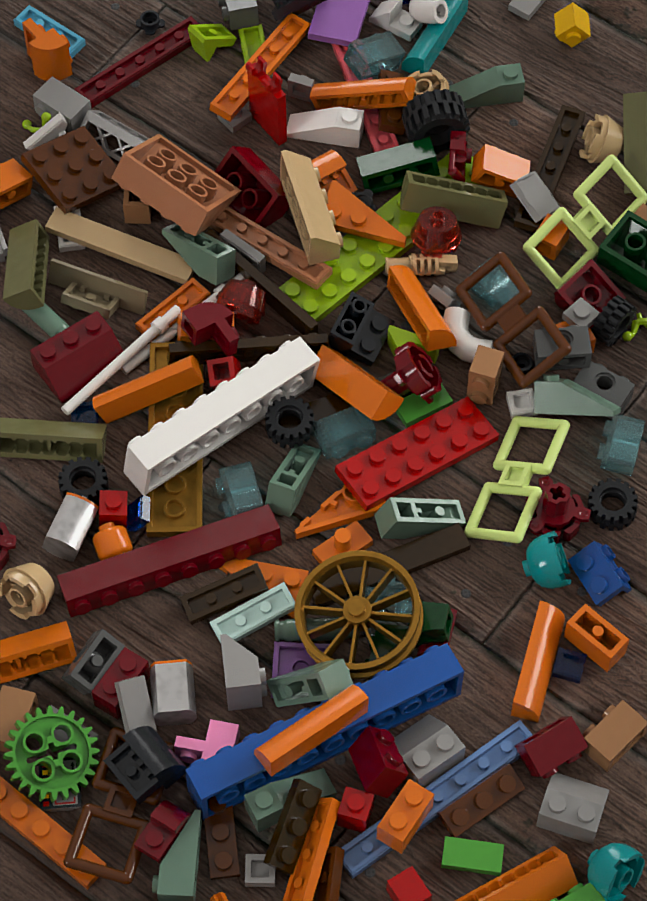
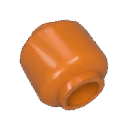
M108 522L99 526V532L92 538L100 561L133 549L127 529L121 525L115 526L114 522Z

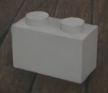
M53 76L33 94L36 113L41 117L44 112H48L52 119L60 112L65 117L67 122L66 131L68 132L80 128L87 111L92 110L89 99Z

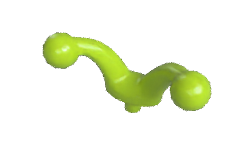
M44 112L41 115L42 126L50 121V113ZM30 120L22 122V127L32 133L41 128L32 127Z
M637 313V319L632 321L631 331L623 333L622 338L624 341H631L640 325L647 328V318H642L641 313Z

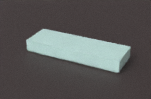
M285 582L209 623L220 643V635L227 634L237 642L274 622L276 619L294 611L295 600Z

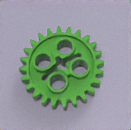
M48 706L46 713L43 714L38 707L35 710L34 718L28 712L25 713L24 720L26 723L17 720L14 725L18 731H9L8 736L14 741L9 740L4 743V747L11 750L3 755V759L11 760V763L6 765L5 771L14 770L15 773L10 781L18 779L21 781L18 787L19 791L27 786L29 788V798L35 792H38L39 801L41 802L46 794L50 795L52 803L56 801L58 794L65 801L69 797V790L76 796L79 793L78 785L85 788L89 784L85 777L93 778L95 772L89 767H97L99 761L92 758V756L98 755L100 749L91 747L98 739L97 737H88V734L93 729L92 726L84 729L81 726L85 718L82 717L78 721L73 720L75 711H71L68 716H65L63 707H60L56 714L53 713L52 707ZM59 729L65 731L68 740L65 742L58 741L54 737V731ZM28 738L36 739L40 744V749L36 751L30 750L26 746V740ZM70 745L76 746L74 750L59 752L54 760L52 756H46L32 763H27L26 761L28 758L45 755L49 748L51 752H56ZM63 758H73L77 763V768L74 770L67 769L63 764ZM35 767H46L49 771V777L45 779L39 778L35 773Z

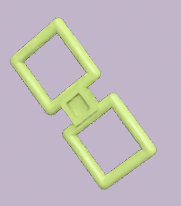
M608 155L574 191L573 197L582 206L581 210L574 217L564 207H559L523 245V251L556 289L587 261L593 260L598 255L599 247L591 238L600 229L608 236L628 210L635 213L643 203H647V193L615 155ZM610 168L616 172L637 197L612 225L586 196V193ZM561 220L587 249L583 256L562 278L535 248Z
M525 416L513 417L493 462V468L503 471L498 483L486 482L464 529L467 538L510 543L522 542L542 495L540 487L528 485L533 474L548 475L551 473L570 428L568 420ZM520 427L557 430L543 464L507 460ZM492 493L528 497L514 532L477 528Z

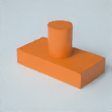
M356 520L347 527L336 530L335 535L312 550V555L320 564L340 553L366 550L373 545V539Z

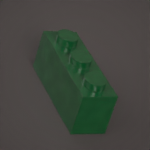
M430 137L356 157L364 189H370L373 194L402 186L406 170L432 176L440 175Z

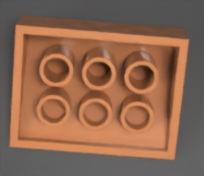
M157 134L123 153L111 177L122 189L132 192L139 197L142 203L152 206L164 218L172 220L185 233L197 236L206 230L241 192L239 188L161 134Z

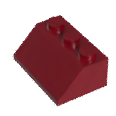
M232 146L214 171L241 190L240 194L228 207L266 228L283 217L289 208L282 183L251 148Z
M96 311L30 350L34 369L60 403L63 404L77 394L118 357L123 350L112 328L100 313Z

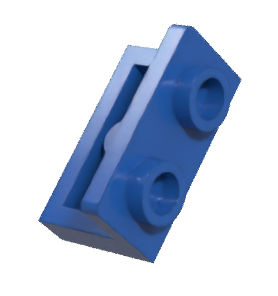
M593 541L571 557L568 562L594 603L601 607L621 591L628 593L632 588L628 584V581H630L629 575L621 566L618 568L613 559L616 556L607 544L602 545Z

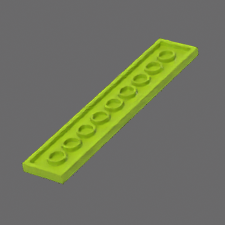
M448 154L437 162L440 175L437 177L452 179L448 174ZM472 157L471 164L466 163L465 182L476 184L471 182ZM399 192L375 212L407 237L405 248L347 233L342 237L343 247L340 248V258L323 262L332 267L333 274L317 290L295 277L290 278L279 289L312 318L320 322L345 302L352 291L356 293L385 269V258L401 257L426 237L427 232L430 233V231L436 229L447 219L401 210V192Z

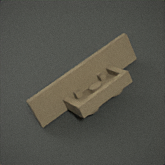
M54 258L51 260L48 283L66 289L61 294L60 303L89 313L98 311L106 319H109L119 307L140 315L145 314L148 291Z

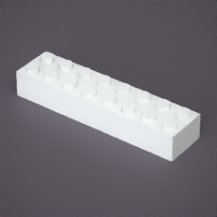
M301 337L296 338L292 342L290 340L284 342L278 351L271 355H264L251 368H243L235 378L229 382L227 380L221 382L210 394L199 396L188 408H180L166 422H158L144 436L134 437L127 445L124 474L140 493L145 496L265 418L269 405L273 406L274 400L281 401L283 396L286 399H289L290 396H295L296 398L313 387L320 358Z

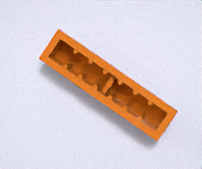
M413 77L316 83L313 85L309 97L316 110L333 107L359 110L407 106L406 104L409 100H413L416 81Z
M404 265L389 266L387 288L426 351L455 347L457 345L455 336L414 272Z
M322 344L317 353L320 363L315 379L371 420L379 421L386 419L397 411L404 401L402 396L340 352Z
M190 355L96 395L92 399L93 408L105 423L108 424L204 383L199 362L195 356Z
M544 601L539 602L510 715L539 723L565 623L563 612Z
M67 621L0 640V684L72 663L77 654Z
M352 684L254 749V755L272 777L368 712L369 697L358 686Z
M552 846L455 901H550L568 892L578 884L567 854L556 846Z

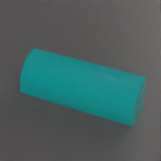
M445 0L448 6L446 21L442 24H428L402 62L401 70L411 74L416 71H420V73L429 71L466 14L468 0Z

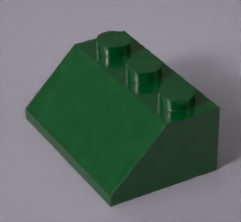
M628 210L599 246L597 263L646 293L647 221Z

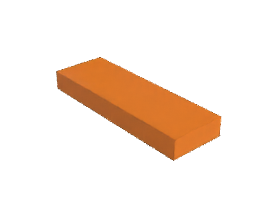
M192 277L136 322L135 328L143 334L151 327L150 323L158 316L162 317L174 305L179 306L181 310H186L202 303L211 296V292ZM177 318L169 324V328L177 322ZM158 334V335H157L155 338H153L150 342H152L153 340H155V339H156L158 336H160V335Z

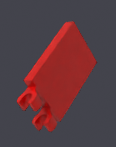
M259 55L257 63L251 64L247 62L245 66L248 74L249 112L255 121L280 146L287 142L286 94L281 90L283 79L276 72H273V78L271 79L266 74L267 62Z

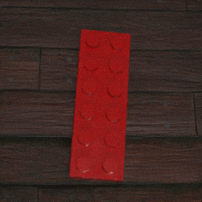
M467 396L335 466L334 472L366 512L387 501L390 497L402 493L495 443L499 439V433Z

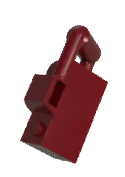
M451 131L448 174L453 180L465 182L466 163L471 164L472 148H467L466 132Z

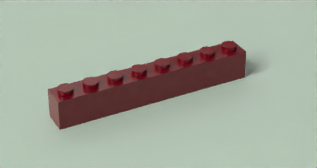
M269 504L58 575L57 580L70 618L84 615L89 611L113 605L132 596H139L144 592L165 587L170 583L185 578L194 577L199 573L218 569L225 562L234 559L244 560L263 551H270L282 545L280 527Z

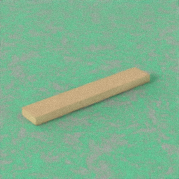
M58 207L55 208L45 225V231L181 284L189 281L194 274L193 269L176 252L74 213L64 214Z

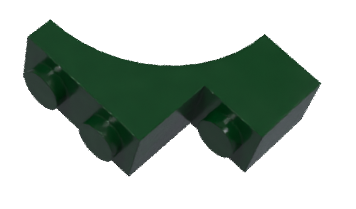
M421 601L424 614L423 628L415 648L422 644L449 642L454 618L450 605ZM378 623L401 640L410 623H408V626ZM377 630L370 636L379 657L386 655L397 646V644ZM370 642L369 647L371 650L370 658L366 659L365 662L377 659L370 645Z

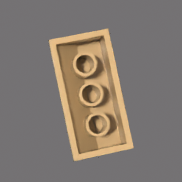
M288 150L281 151L280 181L309 265L340 258V248L343 247V239L341 233L335 231L334 225H336L333 210H328L327 208L328 196L325 188L321 189L320 187L321 177L318 167H313L309 157Z

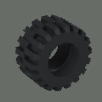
M434 89L433 91L423 92V94L413 97V100H409L406 104L407 106L402 110V120L408 142L430 137L435 152L450 149L451 131L466 132V137L470 131V123L462 97L455 91Z

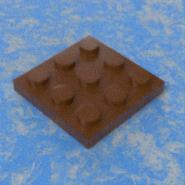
M85 126L22 153L21 161L64 214L73 212L121 189L119 184L111 179L117 166Z

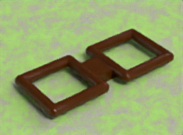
M498 252L455 288L456 294L483 332L489 331L498 323L505 333L493 342V348L504 352L503 363L521 388H527L571 352L570 344L542 306L536 307L529 314H526L520 305L531 297L532 291L504 252ZM501 265L519 293L486 319L468 293V290ZM539 319L558 346V349L525 375L505 346Z
M113 727L109 732L92 780L93 788L108 792L104 807L91 803H86L83 806L63 862L67 868L129 885L134 879L142 852L135 849L134 843L150 821L133 816L138 802L123 784L106 780L109 767L103 760L116 750L119 740L125 741L122 736L126 734L125 729ZM165 741V742L167 743V745H168V746L173 750V752L175 753V749H174V745H175V744H174V743H171V742ZM162 785L143 803L153 806L157 805L160 802L164 786ZM92 817L137 829L124 871L77 858Z

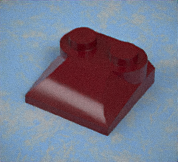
M592 259L580 267L553 293L557 306L562 310L568 309L581 297L599 311L600 314L603 311L602 308L607 306L608 301L612 300L614 296L619 295L626 299L624 294Z

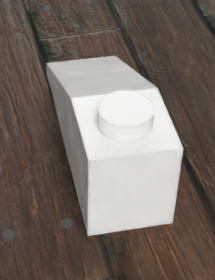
M333 107L290 114L287 125V138L359 149L364 130V110Z

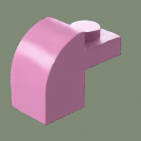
M210 719L206 740L176 736L175 754L181 761L186 763H193L202 758L206 760L214 756L219 749L225 746L233 747L238 744L240 738L239 724Z

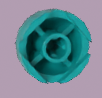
M555 531L536 537L526 550L527 560L522 561L526 576H532L535 583L548 589L561 588L571 584V579H566L565 573L569 574L570 569L562 543L556 544L553 539L558 537Z
M610 843L599 850H594L587 861L589 865L587 870L588 883L591 882L596 890L601 893L605 901H623L626 895L621 894V892L629 883L634 888L642 875L645 860L641 858L643 855L624 843Z

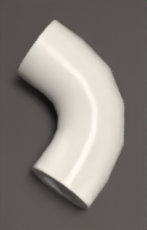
M410 0L409 13L418 22L442 24L448 17V6L445 0Z
M448 307L445 309L443 319L455 336L457 343L455 347H449V350L460 360L472 364L478 345L492 348L493 340L479 339L470 334L468 328L470 313L466 309L460 307Z

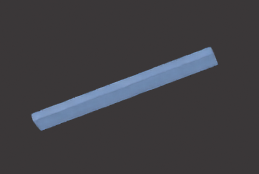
M521 720L514 723L425 787L435 794L432 809L416 833L438 817L437 812L503 765L508 763L511 765L520 758L515 745L533 735ZM381 820L341 847L345 850L343 868L352 879L393 850V848L376 839L377 826Z

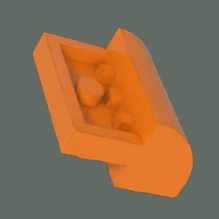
M31 18L22 22L27 53L32 59L34 75L46 81L52 76L59 81L73 74L71 66L73 61L69 53L70 43L66 36L60 35L54 28L46 32L42 25H37Z
M329 150L311 160L313 167H318L321 189L325 188L328 193L332 180H336L351 193L357 192L356 185L345 169L347 166L346 162L335 150Z

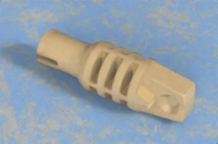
M437 252L433 254L411 253L408 257L385 258L386 274L389 272V266L393 265L407 266L415 275L419 276L444 275L445 273L456 272L458 268L457 255Z

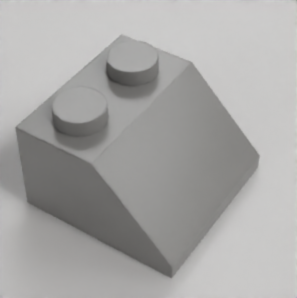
M227 634L220 635L228 711L263 707L262 697L267 696L265 667L259 668L258 657Z
M430 714L394 737V742L400 755L403 757V763L409 774L406 779H411L422 787H426L464 760L466 748L446 723Z
M555 773L551 776L536 826L593 845L609 789Z

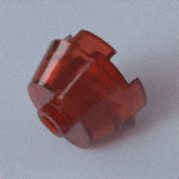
M439 206L424 209L410 232L413 246L416 245L421 249V254L426 257L442 258V254L449 253L450 251L454 253L462 240V232L455 214L451 210Z
M230 279L216 295V303L234 312V319L247 320L248 318V324L259 325L261 317L265 316L266 293L256 287L257 284L253 281Z

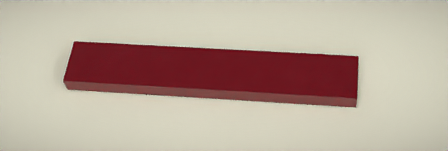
M192 16L188 17L73 90L89 99L92 109L190 47L192 44L188 27L189 25L199 23Z

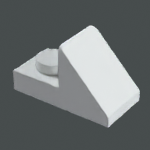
M403 0L381 2L369 17V22L410 42L421 29L423 23L418 22L411 17L409 12L402 9Z

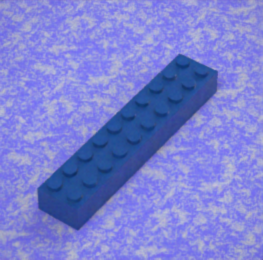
M448 643L441 646H431L424 651L423 655L417 658H407L400 662L398 667L390 671L382 670L376 673L371 680L363 684L361 682L355 683L354 685L358 686L369 697L368 712L272 777L254 755V749L328 700H323L321 704L311 709L309 707L301 709L295 714V717L289 720L276 721L269 726L268 730L260 734L252 733L246 736L241 743L233 747L225 746L219 749L214 756L206 760L202 758L194 761L189 765V768L185 769L188 793L197 810H201L204 821V819L216 814L210 810L208 805L209 799L213 796L216 797L219 804L226 803V808L232 805L235 806L244 801L245 794L271 782L296 776L347 751L368 725L378 729L390 730L461 695L464 670Z

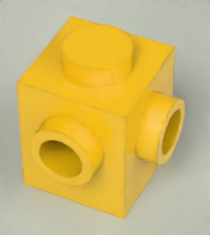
M572 2L554 14L555 35L559 41L574 47L591 37L589 13Z

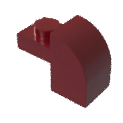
M204 302L182 311L181 328L194 346L214 338L227 357L237 352L239 334L235 327L232 326L233 313L230 309L218 303Z
M164 800L151 813L150 822L134 843L135 849L160 863L191 817V814L170 801Z

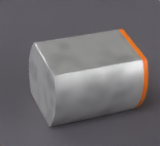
M67 492L45 537L42 548L57 557L74 562L99 506L84 496Z
M187 659L152 663L150 666V682L155 724L160 727L192 724L197 718L192 663Z

